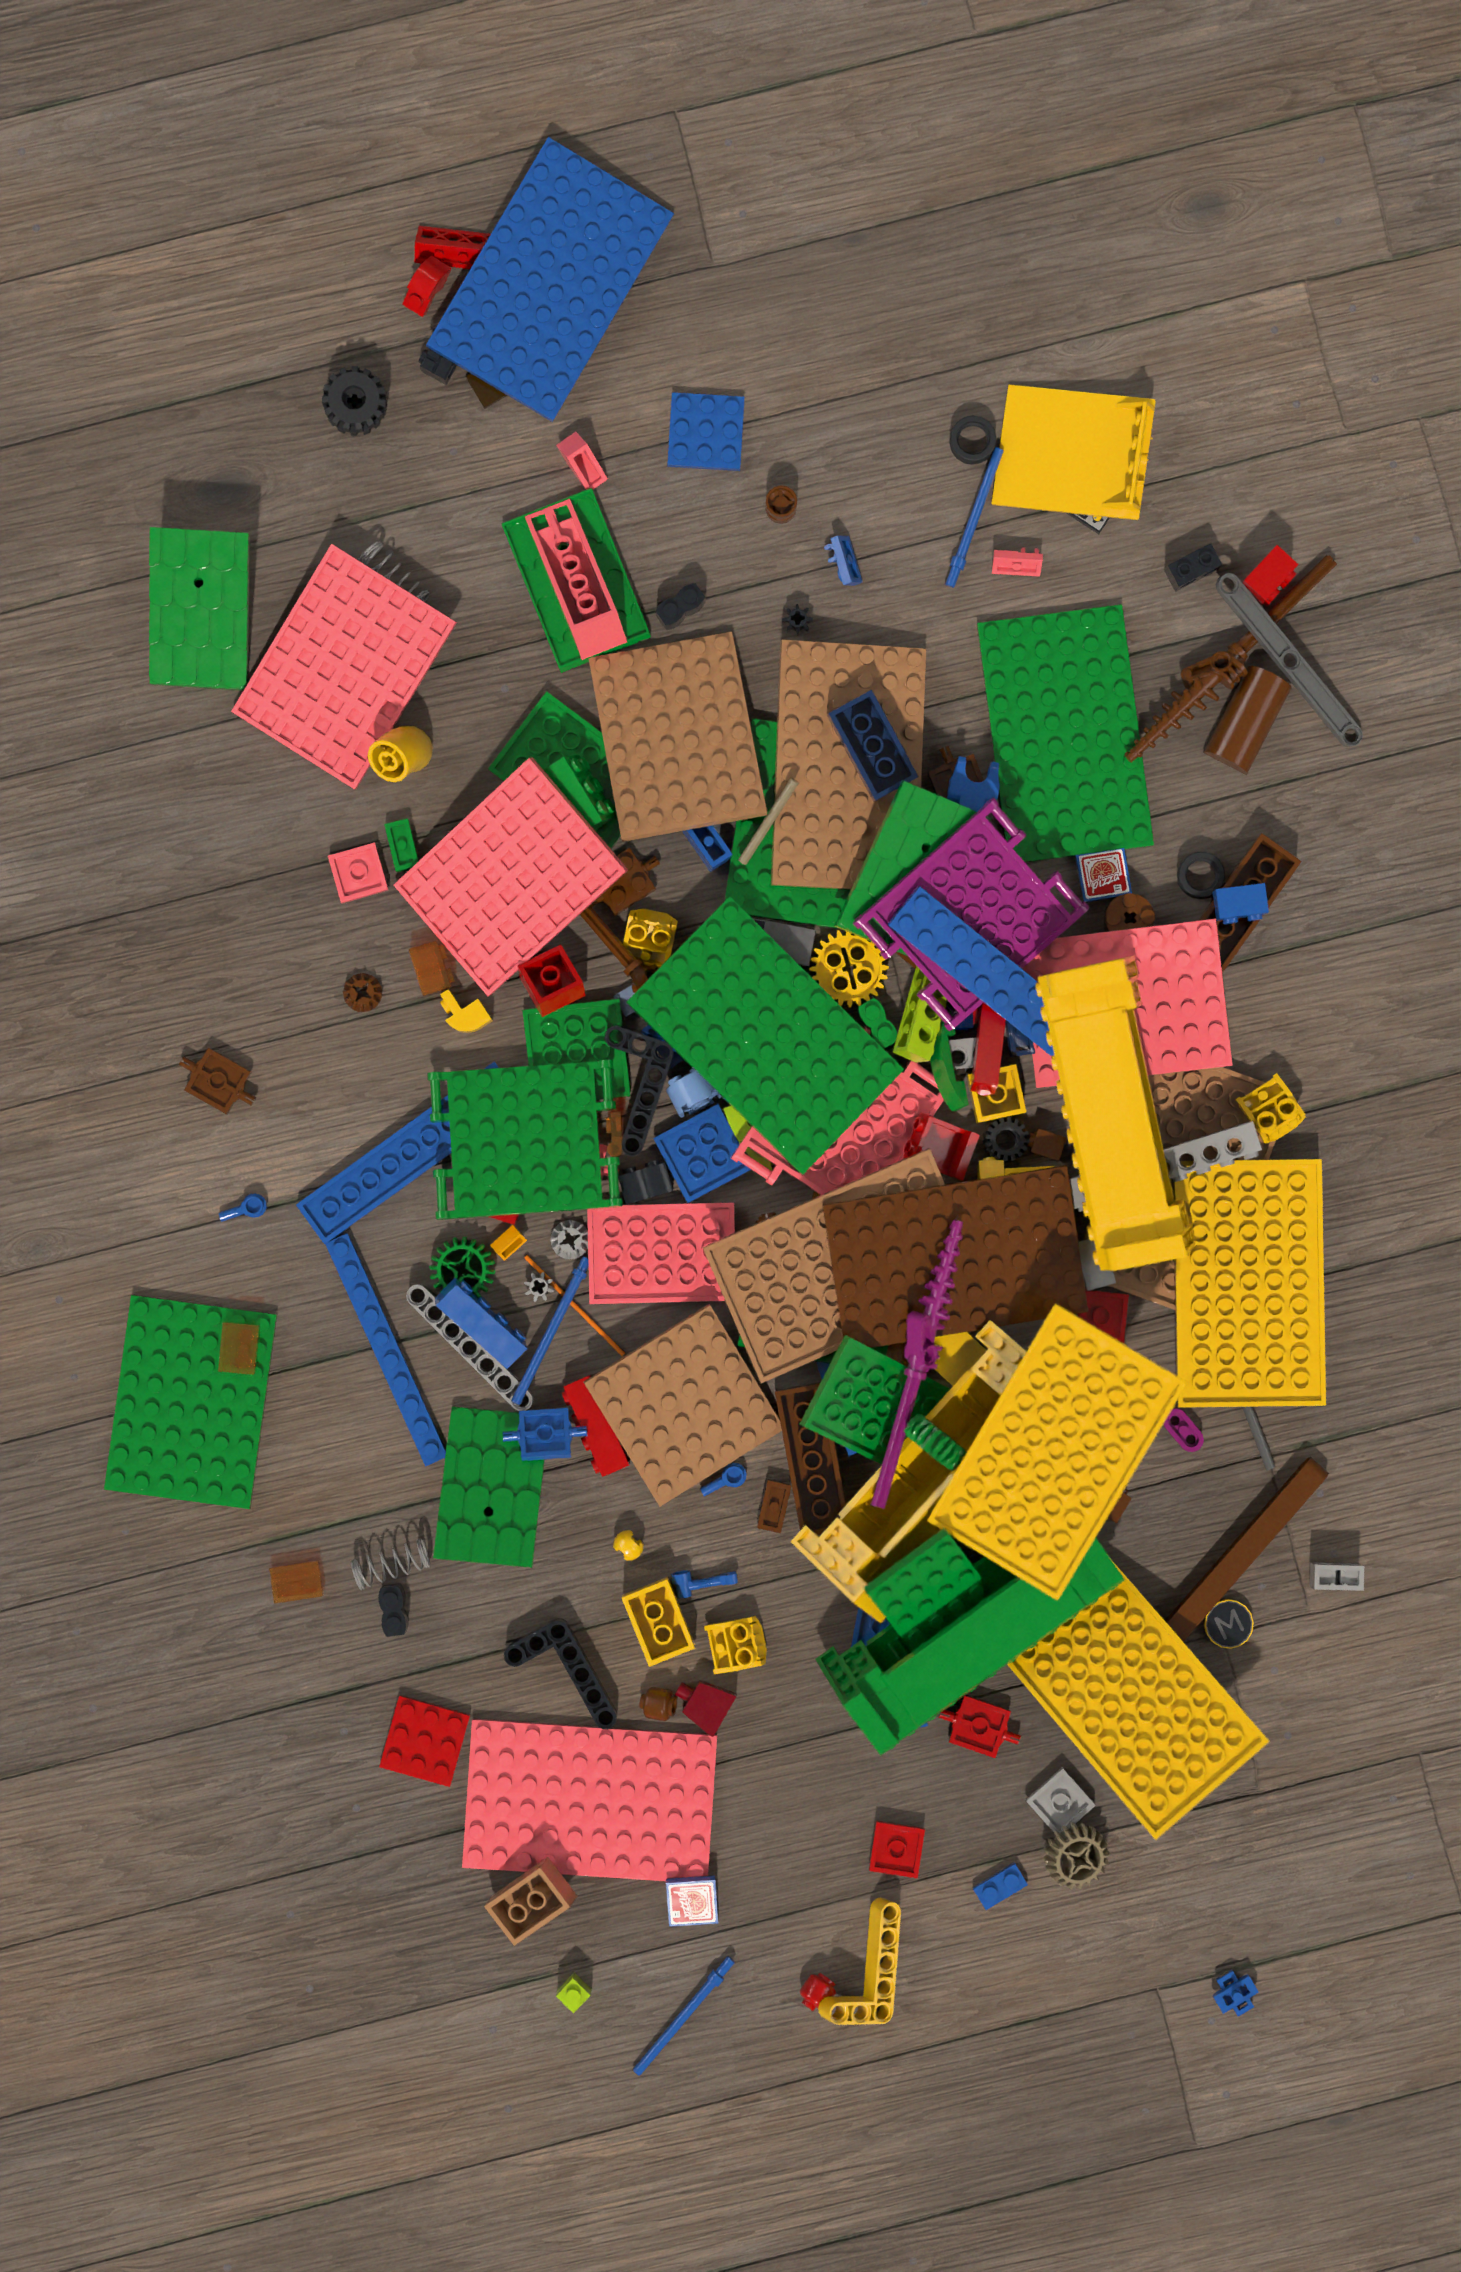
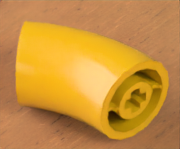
M401 726L388 731L369 747L368 760L373 771L379 777L386 781L398 782L402 781L410 773L422 770L429 763L432 757L433 746L430 738L423 730L415 726Z

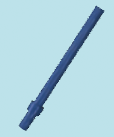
M994 448L956 556L952 557L949 565L951 570L945 584L948 587H955L960 571L964 570L967 551L1004 452L1000 448Z
M727 1956L716 1970L713 1969L707 1976L708 1980L633 2068L637 2075L640 2076L713 1988L715 1986L718 1987L723 1982L724 1975L735 1963L731 1957Z

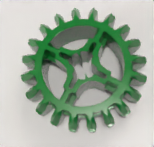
M457 1237L453 1238L454 1246L445 1241V1251L440 1247L436 1249L441 1254L440 1258L437 1256L431 1257L433 1261L438 1262L437 1266H429V1269L437 1270V1274L430 1275V1279H439V1282L433 1285L434 1288H438L441 1285L445 1288L448 1285L443 1275V1266L453 1271L454 1278L460 1282L467 1277L479 1280L472 1287V1293L477 1298H480L481 1294L478 1291L480 1288L484 1292L489 1290L484 1283L492 1284L494 1282L493 1279L487 1278L488 1274L496 1273V1270H488V1265L495 1264L494 1260H486V1257H489L492 1253L490 1251L484 1254L481 1252L485 1248L484 1244L476 1248V1239H472L470 1245H467V1237L462 1238V1244H459ZM467 1249L459 1262L446 1259L455 1250ZM473 1253L481 1261L482 1273L475 1271L471 1267ZM462 1263H465L466 1269L474 1273V1275L468 1273L467 1275L463 1274V1277L459 1278V1270L451 1266V1264L462 1266Z
M916 1414L904 1429L905 1434L949 1470H954L960 1466L967 1454L963 1447L922 1415Z

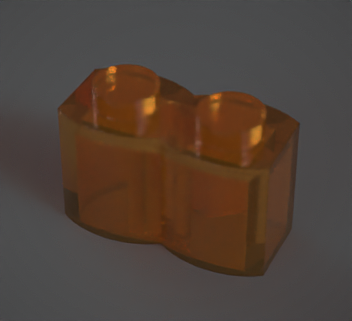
M436 940L409 949L423 996L452 988L451 982H454L455 979L451 967L446 969L444 959L448 958L444 944L439 945Z

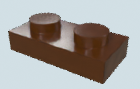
M767 1480L757 1528L781 1534L792 1485Z

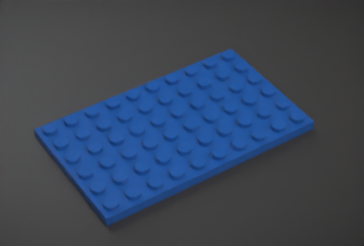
M548 137L428 340L426 347L553 422L674 213Z

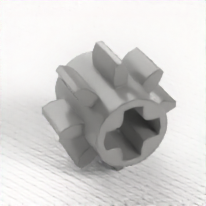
M545 1272L541 1273L540 1278H536V1275L532 1273L531 1277L533 1280L531 1282H524L530 1289L525 1294L529 1295L532 1293L535 1295L534 1302L538 1300V1296H542L546 1301V1293L554 1292L553 1289L549 1288V1284L553 1279L546 1281L544 1279ZM536 1280L539 1283L544 1282L546 1285L543 1288L544 1292L542 1294L539 1291L534 1292L533 1287L536 1286Z

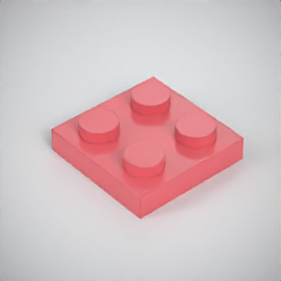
M376 843L328 856L342 904L389 890Z

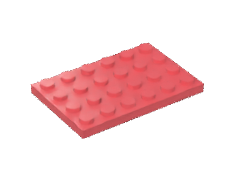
M734 1203L623 1205L617 1208L587 1210L589 1304L725 1301L702 1247L735 1233Z

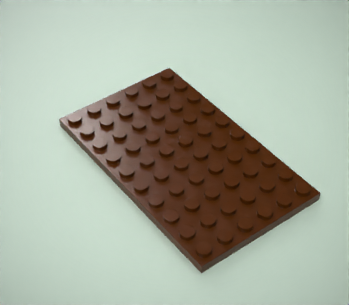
M1066 1165L822 1205L842 1338L846 1335L870 1348L907 1342L908 1315L912 1311L924 1314L926 1306L919 1303V1299L924 1296H930L931 1291L925 1288V1284L935 1280L936 1275L932 1274L931 1270L935 1266L940 1265L941 1260L937 1256L945 1249L944 1239L949 1236L951 1231L950 1225L954 1220L963 1222L961 1229L962 1239L958 1241L957 1245L960 1254L954 1257L957 1271L950 1274L955 1286L954 1288L947 1287L946 1290L950 1294L952 1303H943V1308L947 1309L950 1319H939V1323L943 1324L945 1328L937 1330L935 1337L981 1330L990 1320L999 1327L1047 1319L1055 1304L1072 1314L1088 1312Z

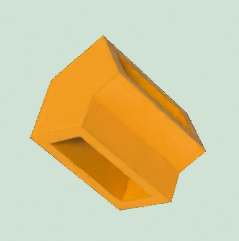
M512 1225L490 1246L505 1261L527 1240Z

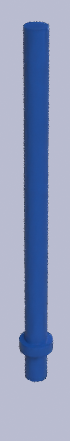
M582 1257L577 1269L573 1270V1277L511 1402L517 1405L521 1404L582 1279L585 1280L587 1277L585 1273L589 1267L588 1258Z

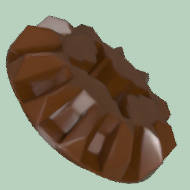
M366 973L353 975L345 983L343 989L344 1000L351 1009L357 1012L371 1011L381 1001L382 987L379 981L372 975ZM368 983L366 992L372 998L361 997L356 1002L358 992H356L354 987L363 988Z

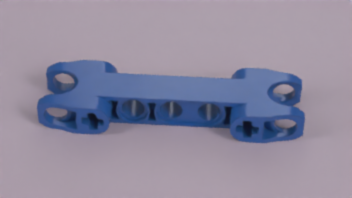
M959 756L954 772L949 780L947 799L978 812L991 798L998 799L1000 787L998 778L999 763H990L988 774L984 781L973 782L965 773L966 757Z

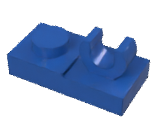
M835 536L831 538L832 544H827L824 549L834 550L835 554L832 558L828 559V562H837L838 577L843 585L855 586L863 583L849 536Z

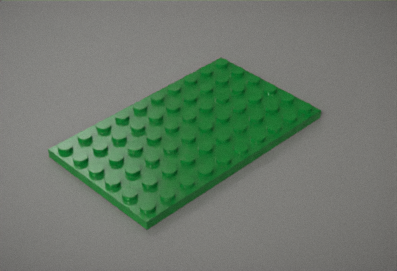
M1122 605L977 623L994 761L999 763L1000 806L1015 826L1026 833L1024 839L1013 850L1026 863L1121 848L1127 850L1154 846L1143 758L1137 757L1131 763L1125 757V753L1135 746L1134 741L1136 739L1140 741ZM1003 827L1004 837L1007 841L1011 837V835Z
M730 896L626 1001L801 1175L824 1154L904 1070Z

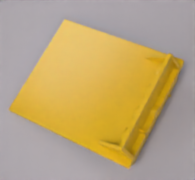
M1008 385L999 448L1004 450L996 471L991 504L1139 520L1146 468L1149 460L1150 440L1153 439L1151 433L1156 405L1155 399Z

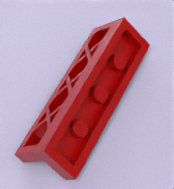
M419 226L415 239L414 263L422 264L432 255L449 267L471 269L491 234ZM422 236H433V238H423ZM453 238V239H458V240H457V241H450V240H448V239ZM474 241H480V242H482V243L477 244V243H473V242H474Z

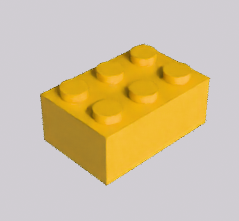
M668 1577L622 1595L623 1603L649 1667L695 1649V1643Z

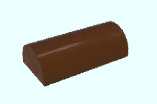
M1256 666L1247 667L1248 674L1242 677L1203 752L1245 775L1248 774L1292 689L1291 685L1281 677Z

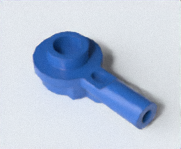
M250 1194L245 1197L240 1206L219 1212V1218L223 1222L243 1214L253 1218L260 1217L267 1209V1202L260 1194Z
M739 1463L728 1464L724 1468L721 1477L700 1488L703 1496L725 1485L728 1487L741 1486L746 1480V1469Z

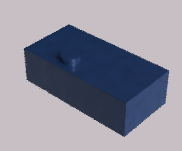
M872 690L827 714L831 725L873 802L898 789L901 782L906 781L909 783L919 777Z

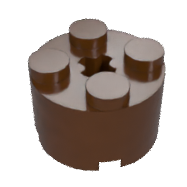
M1133 893L1123 894L1115 898L1106 907L1103 915L1105 932L1153 926L1155 921V913L1151 904L1144 897ZM1124 914L1126 916L1131 914L1133 916L1132 921L1134 922V924L1131 922L1126 924L1124 922V920L1126 919Z

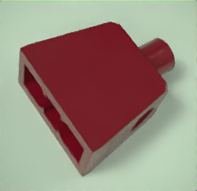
M699 1680L694 1689L681 1682L674 1694L686 1701L682 1712L711 1737H714L737 1697L736 1693L703 1680Z

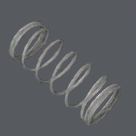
M380 541L373 543L358 560L368 565L369 561L383 547V544ZM392 553L372 569H377L376 572H378L382 565L392 556ZM401 563L397 564L395 568L384 577H387V579H389L393 572H395L401 566ZM408 572V573H407L398 583H396V584H397L398 586H400L401 583L410 575V572ZM417 582L408 592L411 593L420 582ZM424 590L416 597L425 602L430 592Z
M422 1538L416 1540L421 1559V1568L416 1564L407 1543L404 1544L408 1560V1573L402 1566L394 1547H392L396 1568L395 1577L391 1573L382 1552H379L383 1569V1581L376 1573L368 1555L370 1585L365 1580L357 1560H352L351 1567L358 1588L360 1590L365 1589V1584L368 1587H372V1570L381 1583L385 1582V1567L391 1577L397 1579V1561L403 1572L407 1575L411 1571L410 1558L418 1570L421 1571L423 1565L426 1569L430 1568V1559Z

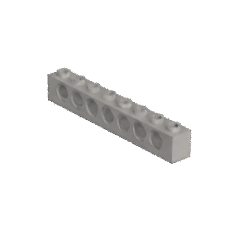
M1249 1121L1164 1148L1166 1161L1170 1164V1179L1172 1178L1173 1182L1186 1179V1174L1196 1171L1197 1175L1211 1171L1210 1166L1220 1163V1167L1234 1164V1159L1241 1156L1244 1157V1160L1259 1156L1258 1151L1262 1150V1146L1254 1121ZM1232 1138H1237L1242 1143L1241 1149L1237 1152L1228 1149L1227 1142ZM1214 1146L1218 1151L1217 1157L1214 1159L1206 1158L1204 1156V1148ZM1184 1153L1191 1154L1194 1157L1193 1165L1189 1167L1183 1166L1180 1162V1156ZM1079 1175L1069 1178L1073 1209L1078 1208L1079 1212H1082V1202H1085L1084 1192H1080L1078 1188L1077 1178L1080 1177Z

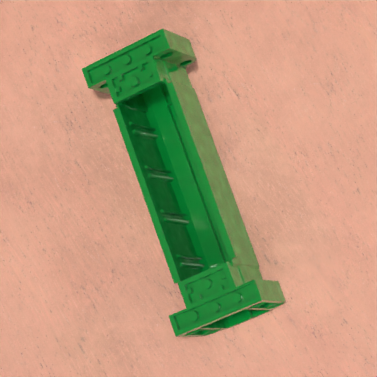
M1096 1537L1058 1600L985 1556L973 1564V1567L993 1594L916 1650L912 1651L890 1624L866 1641L867 1645L860 1640L841 1655L832 1646L815 1659L841 1704L877 1752L882 1756L887 1751L893 1749L904 1738L914 1734L922 1725L933 1720L940 1712L954 1705L958 1699L968 1692L975 1690L983 1681L993 1677L997 1671L1008 1663L1014 1662L1022 1653L1036 1646L1040 1640L1054 1633L1065 1622L1075 1618L1079 1612L1097 1602L1100 1597L1114 1590L1125 1581Z

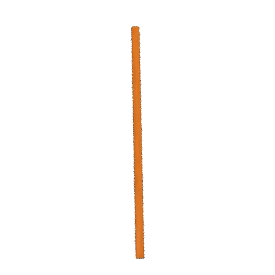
M528 1255L524 1257L540 1275L544 1272ZM545 1273L544 1279H545L546 1281L549 1280V1279H551V1278ZM552 1281L550 1285L563 1297L565 1292ZM572 1300L570 1305L623 1356L625 1352Z

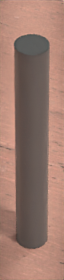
M1242 1407L1266 1470L1275 1468L1253 1407Z

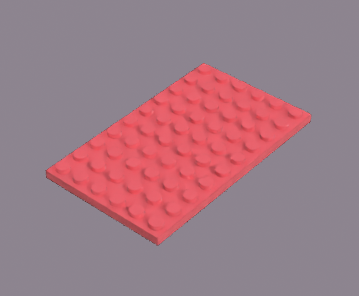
M472 1719L462 1868L527 1872L548 1857L558 1871L564 1875L666 1881L669 1878L708 1876L717 1735L711 1737L708 1734L623 1728L601 1729L593 1726Z

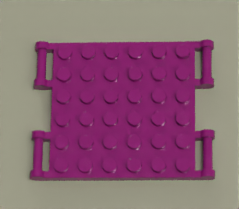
M994 797L987 801L977 813L868 910L853 921L854 926L857 929L860 928L881 951L880 955L885 960L901 948L931 982L924 989L920 990L917 996L922 1001L925 1000L945 1023L944 1027L948 1031L958 1026L984 1002L888 925V922L918 886L922 887L1020 968L1027 965L1089 909L1085 901L1082 902L1062 880L1063 876L1058 870L1053 872L1042 883L1013 850L1024 839L1026 833L1015 826L998 806L999 802ZM992 813L1011 835L1007 841L986 819L988 814ZM1053 886L1074 907L1070 914L1049 891ZM874 917L893 938L894 941L888 945L868 923L870 919ZM938 989L958 1013L951 1016L932 993Z

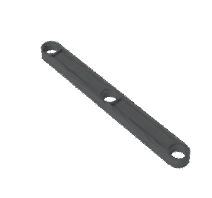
M1232 573L1219 577L1216 582V590L1338 741L1346 747L1358 745L1363 738L1361 728L1241 580ZM1225 578L1231 579L1234 583V588L1231 592L1225 591L1222 587V581ZM1286 654H1292L1295 657V665L1293 667H1287L1284 664L1283 659ZM1347 729H1353L1356 733V740L1352 743L1345 739Z

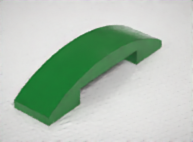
M947 1010L949 1014L952 1016V1011ZM941 1019L940 1030L934 1044V1053L930 1059L935 1082L944 1101L951 1111H958L969 1105L965 1082L956 1081L948 1038L956 1034L955 1028L948 1031Z

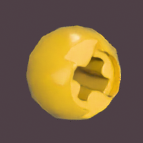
M623 1530L617 1534L613 1541V1548L616 1551L620 1550L624 1554L623 1556L626 1561L638 1558L644 1546L640 1539L637 1541L633 1537L631 1530Z

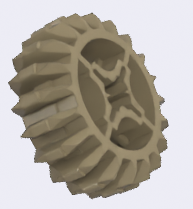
M1082 1822L1079 1826L1071 1823L1070 1829L1062 1825L1061 1833L1054 1831L1055 1838L1048 1839L1050 1846L1044 1847V1852L1047 1855L1043 1857V1861L1046 1863L1045 1869L1050 1873V1877L1062 1887L1066 1885L1071 1890L1074 1885L1081 1889L1083 1883L1091 1886L1090 1880L1093 1878L1099 1881L1097 1874L1099 1872L1105 1873L1103 1865L1109 1864V1860L1106 1857L1110 1855L1107 1849L1108 1843L1103 1839L1100 1831H1096L1091 1825L1087 1827ZM1091 1844H1092V1846H1093L1092 1856H1091V1858H1089V1857H1088V1854H1089V1852H1090V1849H1089V1848H1090V1846H1091ZM1063 1853L1065 1855L1062 1861L1064 1864L1060 1867V1858Z

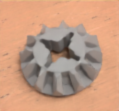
M574 1220L559 1223L551 1234L553 1250L558 1256L565 1259H576L582 1256L588 1249V1231L585 1226ZM566 1229L571 1236L580 1234V1237L574 1241L575 1250L569 1244H560L566 1239Z

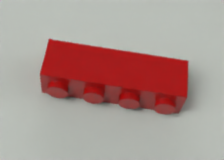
M592 1374L563 1386L565 1391L562 1392V1396L566 1405H571L575 1414H572L571 1417L575 1426H587V1436L581 1437L585 1450H591L594 1459L590 1461L595 1473L600 1472L602 1477L629 1466L630 1463L623 1446L583 1382L592 1377Z

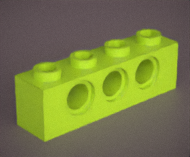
M917 965L893 1053L915 1063L930 1061L934 1053V1044L941 1018L926 1001H922L917 996V993L931 982ZM937 989L932 995L946 1008L947 999Z

